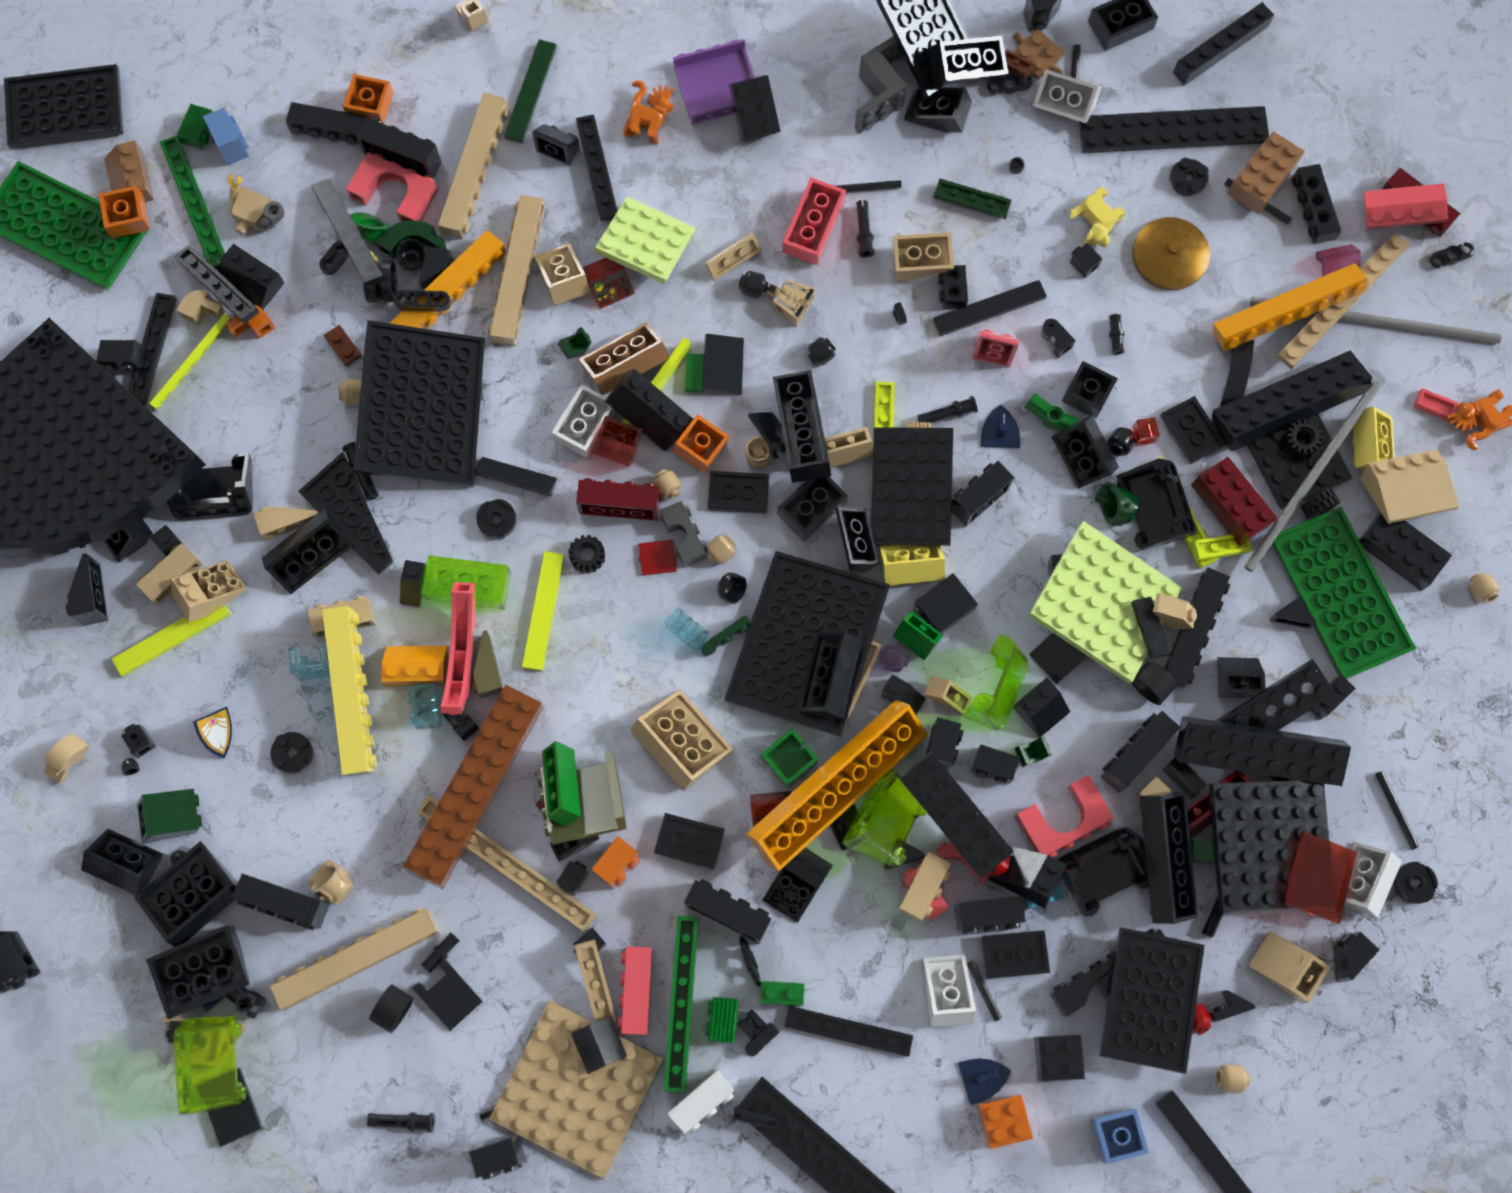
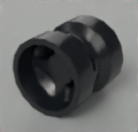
M751 1009L747 1013V1017L741 1019L737 1025L752 1039L756 1035V1031L759 1028H763L766 1023Z

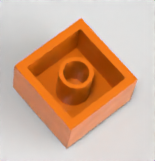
M353 74L343 104L344 111L364 115L365 118L367 117L372 120L377 119L384 124L394 94L390 81Z
M137 185L98 194L104 228L111 238L150 230L144 195Z
M697 414L676 441L672 452L705 474L726 446L730 436Z
M617 836L591 870L613 889L616 886L620 887L627 878L625 874L628 870L633 871L640 862L638 860L639 853Z
M1017 1094L977 1104L989 1149L1033 1139L1022 1095Z

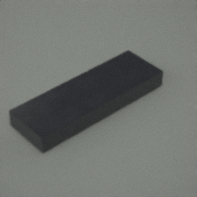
M1152 597L1133 600L1131 605L1150 659L1171 654L1159 617L1153 612L1154 603Z

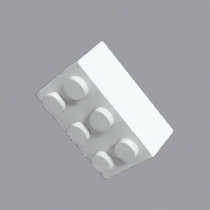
M581 384L551 432L553 440L588 459L602 436L605 421L610 422L616 411L604 402L607 397Z

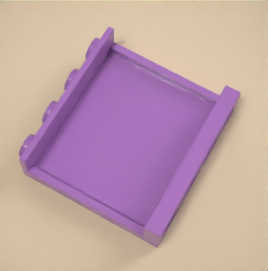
M745 39L733 40L727 44H718L711 48L698 49L692 53H683L673 57V67L691 125L735 114L728 84L755 77L745 48Z

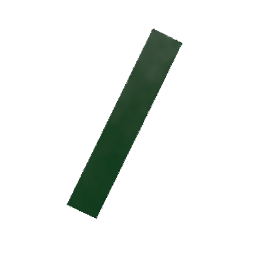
M538 40L506 128L505 139L523 143L557 49L556 43Z

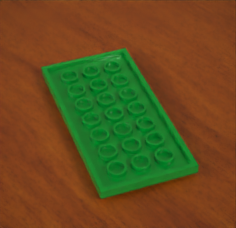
M17 161L0 186L1 237L108 291L147 233V231L111 238L104 228L100 201L20 161Z
M1342 506L1279 533L1272 545L1300 600L1316 619L1314 627L1339 675L1342 674L1348 679L1416 649Z

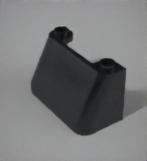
M250 453L234 455L231 460L232 466L202 468L167 501L172 515L178 520H196L241 516L251 513L253 508V485Z
M1158 458L1116 476L1118 480L1117 487L1129 491L1138 498L1139 508L1135 517L1140 531L1136 533L1134 540L1140 550H1148L1196 535V526L1178 471L1172 461Z
M1128 827L1116 829L1057 859L1067 865L1062 878L1080 913L1084 917L1095 915L1100 909L1099 901L1133 884L1142 889L1149 887L1144 841L1140 835Z

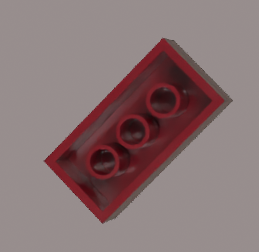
M1226 457L1199 475L1191 484L1192 488L1227 532L1234 536V540L1239 547L1267 529L1278 519L1229 457Z
M584 478V480L578 481L576 504L580 515L658 521L660 492L659 487L652 483L636 485V483L626 481L623 484L616 483L613 480L600 482L593 478Z

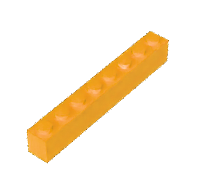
M486 230L424 291H444L449 295L452 305L456 300L458 301L464 296L465 291L469 287L475 286L478 279L483 274H487L496 261L503 259L506 253L504 244L489 230ZM422 296L418 298L417 303L424 305L428 299ZM441 298V300L438 301L439 304H443V301H445V299ZM449 309L446 311L403 310L390 324L427 329L433 326L437 318L442 313L448 312Z
M1356 263L1214 322L1213 336L1224 351L1235 348L1242 343L1254 340L1256 337L1270 333L1301 318H1306L1315 312L1341 303L1348 298L1362 294L1366 291L1367 277Z

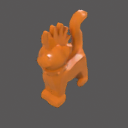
M633 81L632 86L639 88V91L633 97L630 116L626 121L623 134L633 138L634 133L639 136L641 133L639 126L648 128L650 143L658 144V132L664 123L665 117H667V113L672 111L674 107L673 103L669 101L674 89L671 87L668 91V85H666L662 91V87L659 85L657 92L653 88L654 95L649 94L650 99H647V103L653 106L650 108L641 104L642 98L646 95L647 86L643 81Z
M1500 389L1493 391L1488 397L1478 399L1475 402L1459 403L1457 406L1458 412L1446 417V419H1453L1449 422L1450 425L1456 423L1455 430L1462 425L1461 432L1466 427L1469 431L1472 427L1476 428L1478 421L1482 431L1472 432L1466 438L1467 447L1473 451L1478 449L1474 442L1475 440L1486 439L1496 431L1504 430L1512 425V419H1510L1512 406L1504 407L1502 412H1499L1494 406L1504 397Z

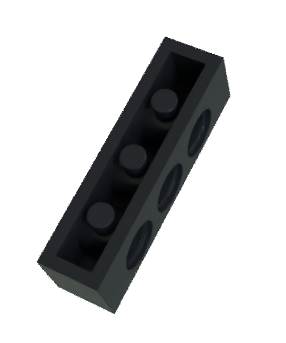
M1315 164L1298 168L1292 177V183L1298 192L1297 199L1303 208V218L1307 221L1309 227V237L1312 238L1314 244L1336 240L1342 231L1321 165Z

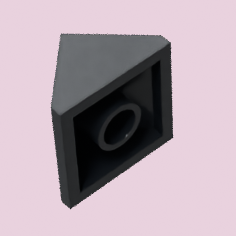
M611 1016L589 1024L571 1034L587 1074L627 1057Z

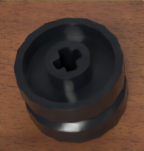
M375 260L384 277V281L367 287L363 283L365 299L367 303H379L381 297L384 302H394L393 296L398 291L394 260H382L379 266Z

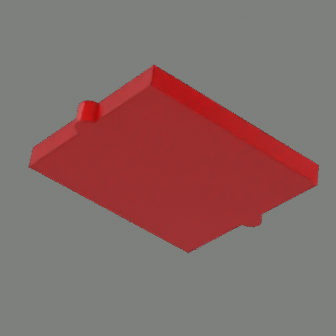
M673 539L639 543L640 557L638 560L641 562L642 576L677 572L675 559L677 554L674 551Z

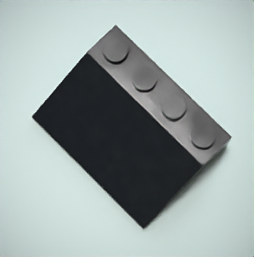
M200 841L135 896L134 899L164 940L176 947L187 942L235 900L232 896L238 882L204 843Z
M225 925L146 959L167 1020L250 985L242 948L235 928L232 925Z

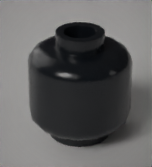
M747 271L741 275L739 289H741L743 295L759 298L763 293L767 292L768 282L764 274Z
M819 337L808 346L809 354L807 357L813 364L818 363L824 366L835 357L834 351L836 348L827 337L825 339Z
M1119 427L1110 435L1107 444L1113 455L1126 456L1131 452L1137 440L1131 429Z

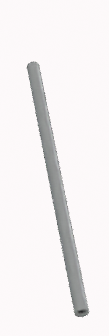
M1373 380L1244 566L1247 571L1253 572L1382 386L1379 381Z

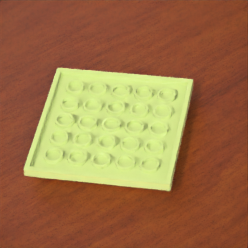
M1083 521L1077 528L1028 616L1130 684L1133 682L1148 654L1131 602L1151 596L1155 604L1157 593L1177 598L1182 587Z

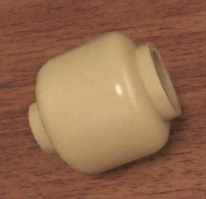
M345 379L342 384H339V399L344 404L359 405L361 380Z
M663 469L653 477L654 481L652 484L659 487L661 498L669 497L673 499L680 494L679 489L682 483L673 471Z
M718 535L707 545L709 552L707 557L714 564L716 562L724 564L735 555L736 545L727 535Z
M1478 573L1471 577L1468 590L1476 601L1486 604L1499 596L1500 587L1490 574Z
M1224 1064L1216 1071V1084L1225 1093H1243L1246 1086H1249V1074L1246 1073L1241 1065Z

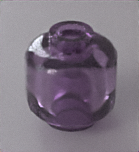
M890 644L886 645L885 648H881L878 664H881L883 670L899 673L903 667L908 666L909 655H906L905 648Z

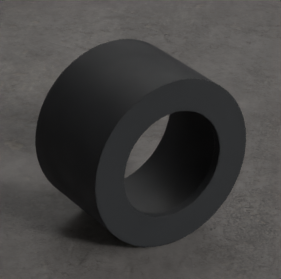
M1147 661L1140 668L1132 682L1134 688L1145 699L1156 705H1161L1177 687V683L1171 674L1153 661Z
M391 984L374 1006L369 1020L389 1033H393L407 1014L414 998Z

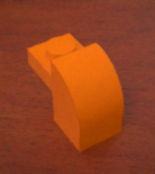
M258 306L256 307L259 313L245 324L236 316L225 324L234 337L252 328L259 339L274 330L275 326L264 310Z

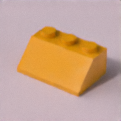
M386 646L382 660L381 682L386 687L445 686L448 646Z

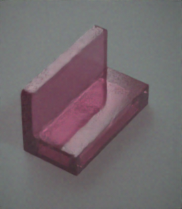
M1353 244L1317 251L1316 259L1322 263V277L1354 263L1360 268V249Z

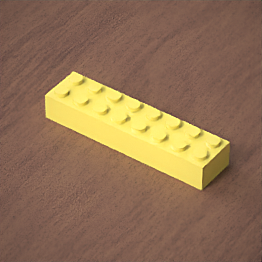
M348 606L322 609L342 775L374 772V767H377L376 756L372 755L371 747H374V738L369 732L372 720L371 715L367 714L366 706H369V697L364 691L367 679L365 673L362 674L364 656L359 650V645H362L361 634L357 633L359 615Z

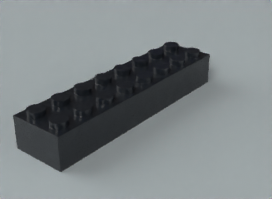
M1350 350L1214 409L1211 422L1232 452L1283 430L1297 420L1308 419L1364 394L1371 384L1373 377Z
M1186 716L1181 718V728L1178 732L1174 756L1179 762L1343 786L1351 746L1344 740Z

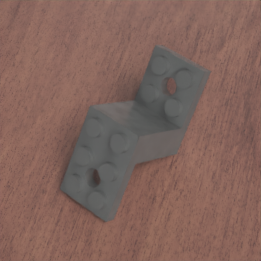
M894 36L861 56L859 77L875 98L857 109L855 129L858 133L864 130L868 131L875 123L884 121L889 114L901 110L904 106L907 85L891 66L896 60L904 58Z

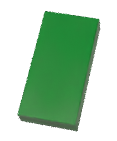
M687 353L685 392L705 393L702 390L704 354Z

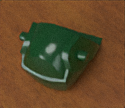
M1106 482L1103 484L1095 496V501L1100 504L1105 519L1114 526L1129 524L1139 508L1137 497L1112 483Z

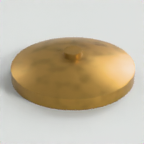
M1164 217L1151 221L1142 228L1134 242L1132 256L1138 273L1148 283L1165 290H1180L1193 285L1202 277L1209 264L1210 249L1204 234L1195 225L1184 219Z

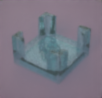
M326 643L319 645L320 660L309 662L307 656L299 655L298 647L288 648L290 673L299 681L330 677Z

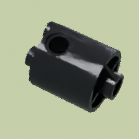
M0 931V994L11 988L13 990L21 988L26 984L24 980L27 978L31 979L41 973L18 931Z

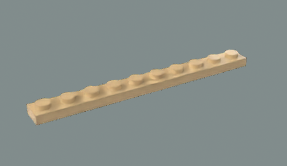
M1394 233L1360 268L1367 277L1366 291L1409 247L1410 243L1398 234ZM1365 292L1320 310L1276 358L1292 370Z
M429 795L417 810V813L429 821L439 802ZM476 829L466 847L583 932H586L597 914Z

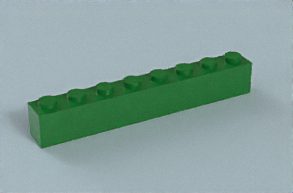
M677 916L664 1079L665 1092L686 1093L699 926L698 917Z

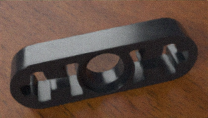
M399 290L393 296V301L400 310L446 311L451 306L450 297L444 291ZM422 296L428 299L424 305L417 303L418 298ZM402 297H405L406 300H404V303L401 304L399 300H402ZM441 298H444L445 301H443V304L440 305L438 301H440Z

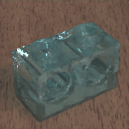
M679 607L665 621L666 628L696 653L709 639V632Z
M435 683L411 686V692H408L409 704H412L413 711L409 714L410 723L414 724L417 730L442 727L438 686ZM421 693H428V697L426 700L419 701V695ZM424 712H429V719L421 721V715Z

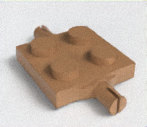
M1038 28L1026 38L1018 32L1013 35L1012 38L1020 44L1013 53L1036 64V71L1032 73L1036 79L1039 80L1044 75L1045 69L1059 74L1064 73L1056 64L1064 56L1065 52Z

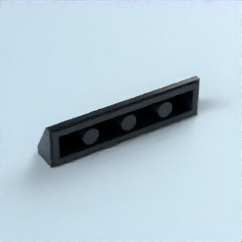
M485 457L481 458L475 469L476 476L550 497L557 481L556 477Z

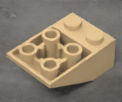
M227 560L172 578L170 594L189 623L209 616L246 591L247 588Z
M1271 931L1268 932L1248 964V967L1300 1003L1310 1002L1331 968L1313 954Z

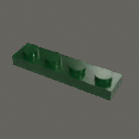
M939 178L933 197L1005 220L1012 201L1005 197Z

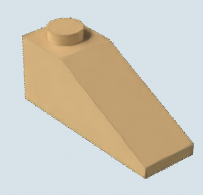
M264 507L253 515L260 535L267 541L299 529L316 516L318 512L316 510Z

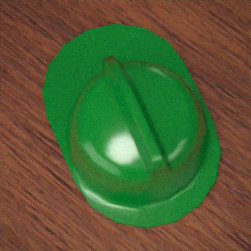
M361 212L350 215L353 222L357 225L361 237L373 245H377L375 241L385 229L389 228V225L374 215Z

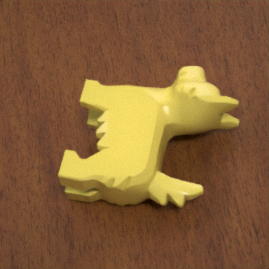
M1103 186L1097 189L1094 194L1087 196L1081 205L1075 206L1074 209L1070 210V219L1083 215L1093 226L1089 230L1083 245L1088 243L1092 246L1101 245L1102 247H1107L1110 242L1107 234L1125 216V211L1121 207L1112 210L1111 207H1108V204L1105 205V200L1102 196L1108 195V192Z

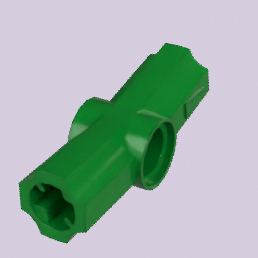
M1034 393L1024 407L1041 419L1043 424L1050 429L1056 428L1061 431L1080 421L1064 413L1060 407L1052 406L1036 393ZM1049 414L1055 415L1057 420H1052Z

